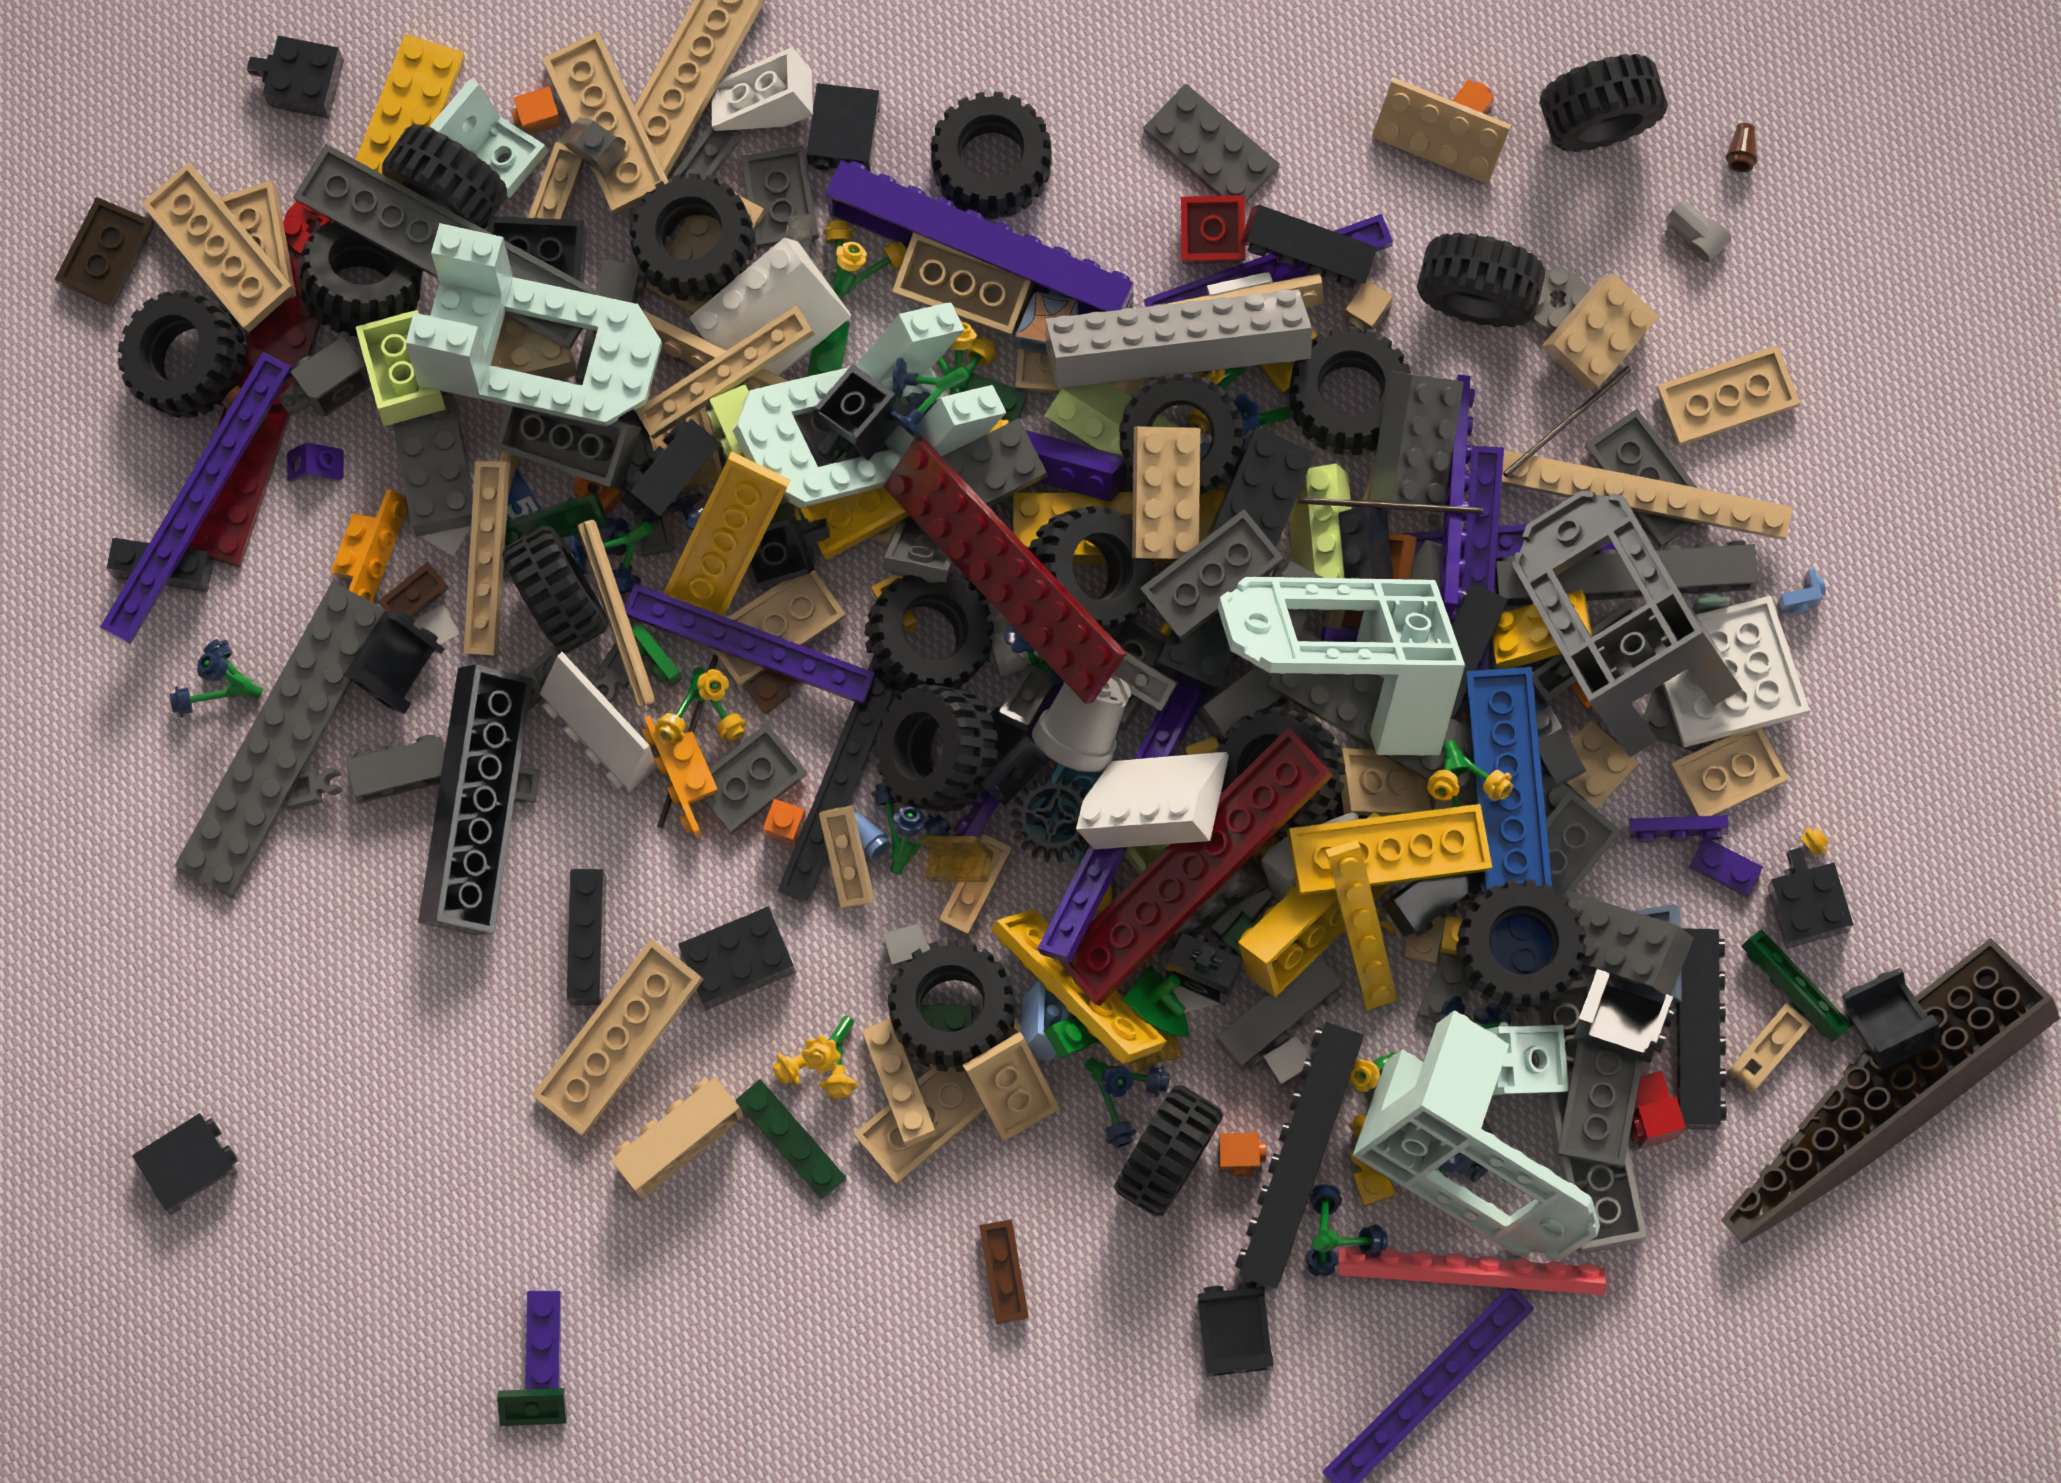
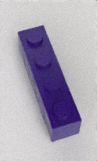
M1025 430L1048 474V477L1038 481V483L1111 502L1125 487L1127 465L1123 456Z

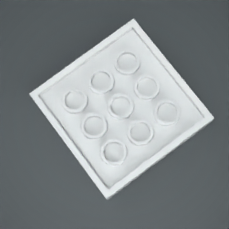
M1771 596L1696 615L1717 645L1742 690L1714 706L1688 669L1665 682L1663 687L1683 748L1809 715L1810 709Z

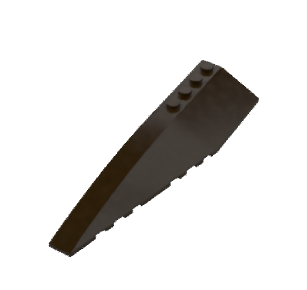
M1992 938L1988 939L1915 996L1926 1015H1933L1938 1022L1941 1043L1884 1070H1881L1865 1045L1863 1047L1864 1052L1854 1064L1850 1063L1843 1071V1078L1836 1086L1829 1088L1798 1126L1799 1131L1791 1140H1786L1779 1149L1781 1153L1770 1166L1767 1164L1759 1173L1760 1178L1752 1188H1747L1721 1219L1722 1223L1744 1244L1852 1177L1932 1119L2058 1021L2060 1016L2053 997Z

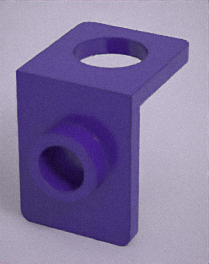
M308 442L289 450L287 453V481L294 482L307 475L338 481L344 478V451L339 448ZM300 455L301 462L299 469L296 471L295 461L297 456Z

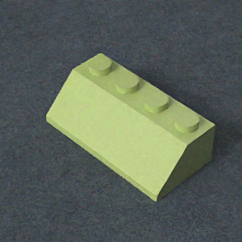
M1109 382L1065 387L1060 390L1048 409L1045 419L1091 448L1123 456L1119 444V426L1123 418V411L1133 397ZM1159 414L1152 427L1179 426Z
M1336 463L1309 468L1289 516L1293 562L1324 578L1345 579L1338 513L1352 509V507L1298 504V497L1351 500L1348 472Z

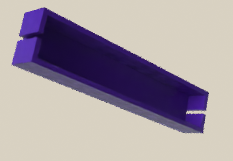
M841 160L825 193L829 215L886 239L893 240V242L898 243L901 241L905 247L909 246L913 232L1035 283L1030 299L1036 292L1049 294V290H1053L1067 296V298L1078 301V315L1091 312L1116 311L1131 308L1133 304V282L1124 273L1119 271L1110 273L1101 269V266L1093 260L1085 258L1082 261L1072 257V254L1062 247L1055 246L1050 248L1043 245L1042 241L1033 235L1025 234V236L1014 233L1013 229L1004 223H990L984 220L981 214L973 210L964 212L955 208L952 202L944 198H937L935 200L928 197L918 187L910 185L907 188L897 184V181L889 175L880 173L878 176L868 172V169L858 162L851 161L849 164Z

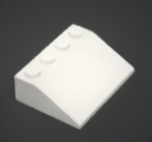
M784 237L691 315L689 319L704 340L727 351L797 305L815 335L763 368L781 376L852 315L799 242Z
M561 652L557 656L540 692L545 702L541 707L552 720L558 717L566 725L562 730L574 743L579 740L587 748L584 754L596 767L601 763L608 770L605 776L617 790L623 787L630 793L658 768L651 748L569 658Z
M1227 752L1111 761L1084 798L1076 830L1093 849L1210 841L1229 755Z

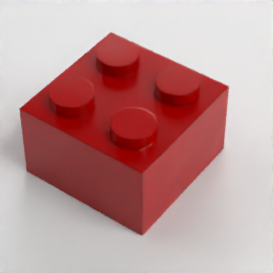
M1245 195L1181 197V261L1183 264L1246 263V245L1240 244L1246 226Z

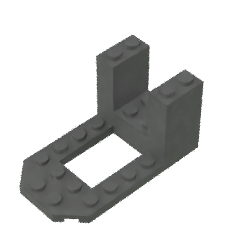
M1581 490L1526 525L1522 535L1524 538L1520 552H1516L1512 565L1588 701L1629 757L1658 741L1636 700L1686 669L1691 672L1714 706L1742 690L1717 645L1679 591L1623 495L1610 494V496L1596 495L1593 491ZM1612 542L1647 604L1591 637L1557 575Z

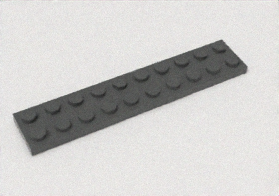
M328 144L324 145L293 196L294 200L299 204L437 279L438 276L431 251L439 223L494 235ZM504 240L513 277L602 296L601 292ZM508 311L505 312V316L568 350H571L583 330L581 327Z
M334 582L331 583L174 866L234 897L285 805L290 791L296 785L300 773L306 767L352 684V681L343 676L384 611L387 610Z
M1303 630L1296 637L1297 641L1321 642ZM1272 673L1266 687L1375 750L1370 731L1384 678L1376 674ZM1450 718L1444 743L1449 740L1456 741L1458 750H1461L1463 756L1473 763L1470 729ZM1443 746L1440 755H1383L1426 781L1436 771L1444 770L1445 767L1443 758L1445 750ZM1467 770L1466 773L1458 777L1459 800L1467 805H1477L1474 773ZM1541 771L1545 816L1547 819L1570 790L1575 794L1577 792L1564 784L1558 787L1551 776Z

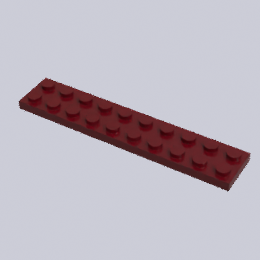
M289 257L296 296L281 303L248 334L246 358L241 361V364L245 366L242 376L238 375L235 381L240 388L244 385L263 352L291 366L292 370L295 369L294 366L299 360L311 355L321 323L315 320L316 314L313 316L309 314L305 308V303L301 300L299 293L300 260ZM292 374L289 375L267 413L270 419L262 429L256 431L188 549L207 551L215 561L241 567L290 419V415L286 412L278 397L295 383ZM226 408L223 409L219 425L226 415Z
M915 437L884 484L885 490L1085 704L1093 703L1127 653L924 438L920 441Z
M1288 727L1220 794L1210 841L1170 844L1089 924L1070 964L1058 961L1091 1001L1101 1006L1333 776L1331 771L1292 728Z

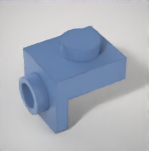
M1815 568L1808 569L1805 575L1806 589L1781 594L1778 600L1781 614L1790 612L1791 616L1802 615L1809 612V608L1819 606L1823 598L1822 595L1826 594L1824 580L1822 576L1817 577Z

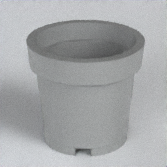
M1120 677L1118 681L1110 678L1095 701L1085 704L1064 682L1051 707L1041 714L1032 730L1034 742L1048 757L1071 769L1084 772L1105 770L1112 761L1116 749L1115 737L1131 696L1129 686Z

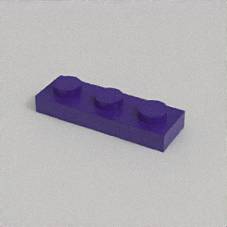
M1728 815L1630 818L1629 834L1630 838H1636V841L1641 843L1654 842L1656 837H1669L1670 841L1675 842L1687 841L1689 836H1702L1703 840L1722 839V835H1728Z
M527 1291L526 1389L560 1388L561 1291Z

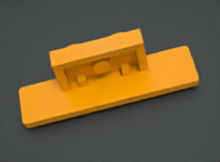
M386 490L376 517L352 514L330 571L337 577L352 579L349 591L372 603L408 511L407 499L394 490Z
M645 717L644 720L647 727L643 728L642 732L650 747L655 745L660 756L654 759L661 776L668 774L672 785L668 786L667 789L674 805L681 803L685 814L679 817L687 834L693 832L696 840L700 839L702 835L689 804L717 793L718 789L693 731L686 733L682 741L675 739L673 743L665 742L662 744L651 717Z

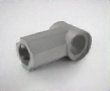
M1685 199L1672 209L1665 220L1689 242L1691 250L1701 260L1708 263L1732 240L1729 232L1715 220L1709 221Z

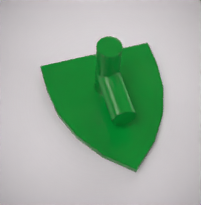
M1150 965L1122 1000L1141 1019L1157 1030L1172 1036L1186 1038L1190 1036L1187 1019L1184 1014L1186 1007L1178 1000L1173 991L1180 986V979L1176 975H1171L1164 980Z

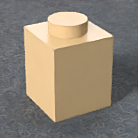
M1366 280V283L1362 284L1345 309L1344 320L1347 321L1348 326L1358 327V333H1366L1367 329L1374 331L1390 309L1393 295Z

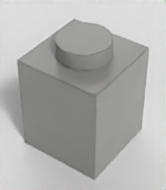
M921 923L884 933L885 943L879 945L884 964L891 962L893 971L898 970V967L904 960L908 963L913 960L911 954L919 948L923 953L929 950Z
M1296 1036L1263 1056L1262 1062L1279 1089L1300 1077L1306 1058L1313 1060L1315 1053L1307 1041L1301 1043Z

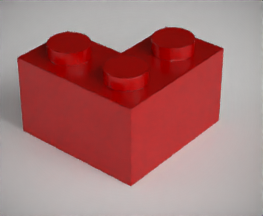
M1662 1070L1640 1076L1630 1130L1632 1142L1637 1141L1639 1149L1678 1139L1686 1129L1677 1097L1670 1098Z

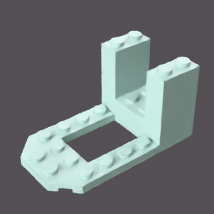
M439 223L431 251L439 280L438 290L430 316L418 313L413 314L405 342L418 386L606 427L616 422L618 417L632 409L635 411L646 404L662 342L638 304L515 278L512 276L503 237ZM508 311L597 331L583 385L491 366L505 312Z
M951 302L901 313L857 363L856 367L891 391L893 387V371L898 358H903L907 363V372L918 373L919 377L936 378L932 367L965 329ZM848 368L750 390L744 399L742 411L732 430L746 459L791 480L784 495L789 497L788 502L799 508L882 488L914 440V437L899 425L885 441L889 450L874 453L868 461L863 457H858L821 467L817 466L793 416L813 412L815 406ZM919 383L917 386L906 385L902 398L899 399L906 407L909 404L907 398L911 393L921 394L926 391L932 394L937 387L936 385ZM993 385L945 396L943 392L937 398L934 406L916 426L922 437L943 457L988 434L1006 414V411Z
M1245 577L1238 583L1237 588L1233 592H1226L1220 597L1218 610L1232 652L1269 673L1379 675L1384 678L1370 731L1377 755L1424 756L1441 754L1465 664L1435 580ZM1288 609L1364 610L1356 642L1297 641Z
M1454 1010L1437 1023L1424 1062L1403 1049L1385 1062L1353 1156L1516 1256L1529 1257L1531 1252L1546 1253L1547 1259L1562 1260L1597 1237L1600 1223L1592 1198L1581 1191L1576 1185L1568 1183L1552 1173L1550 1169L1537 1164L1526 1157L1521 1151L1511 1148L1498 1140L1493 1134L1481 1129L1509 1044L1498 1038L1494 1033L1475 1024L1467 1016L1459 1014ZM1460 1152L1534 1197L1535 1200L1513 1215L1508 1216L1495 1205L1487 1203L1472 1194L1469 1189L1459 1186L1435 1169Z

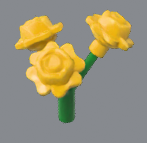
M843 1016L828 1040L823 1035L816 1039L806 1040V1048L793 1059L787 1056L783 1057L780 1052L777 1053L776 1058L778 1061L772 1066L775 1077L783 1085L791 1083L797 1087L800 1084L799 1070L806 1065L810 1070L815 1068L818 1074L832 1070V1076L828 1077L825 1081L819 1082V1086L822 1087V1090L827 1091L828 1098L832 1097L838 1100L849 1098L852 1090L859 1088V1084L856 1083V1080L845 1075V1066L842 1065V1043L853 1027L854 1020L849 1016Z

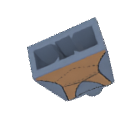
M1049 290V294L1034 293L1016 332V349L1048 355L1046 350L1045 319L1063 315H1078V301L1067 298V296L1053 290Z

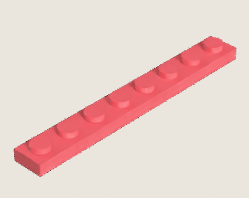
M1358 1246L1339 1248L1338 1275L1593 1295H1605L1606 1290L1605 1268L1593 1264L1576 1266L1565 1265L1558 1261L1536 1263L1527 1259L1509 1261L1498 1260L1491 1256L1469 1258L1460 1254L1443 1256L1432 1255L1425 1251L1403 1253L1394 1249L1381 1250L1382 1254L1379 1257H1372L1371 1254H1364Z

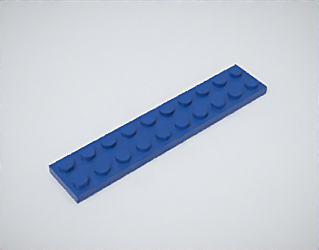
M1532 667L1466 671L1473 764L1489 775L1495 770H1499L1504 774L1508 772L1512 776L1510 782L1513 784V789L1507 798L1491 801L1488 794L1483 791L1485 781L1474 774L1477 804L1481 805L1493 867L1490 871L1483 872L1485 893L1488 888L1496 884L1502 886L1506 881L1516 879L1517 883H1524L1526 879L1536 880L1535 885L1543 887L1545 883L1552 886ZM1513 916L1502 920L1496 925L1491 934L1490 949L1495 960L1503 968L1516 974L1529 975L1538 972L1548 963L1552 953V942L1547 931L1539 923L1527 917Z

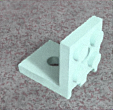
M471 79L468 80L430 125V128L462 144L464 148L472 151L479 159L491 166L490 168L500 175V179L505 182L507 198L514 194L549 152L543 143L500 117L479 84ZM504 153H512L506 162H498L500 156Z
M1563 1025L1505 1026L1485 1029L1509 1044L1492 1097L1507 1094L1569 1092ZM1533 1052H1536L1539 1057V1066L1537 1068L1531 1061Z

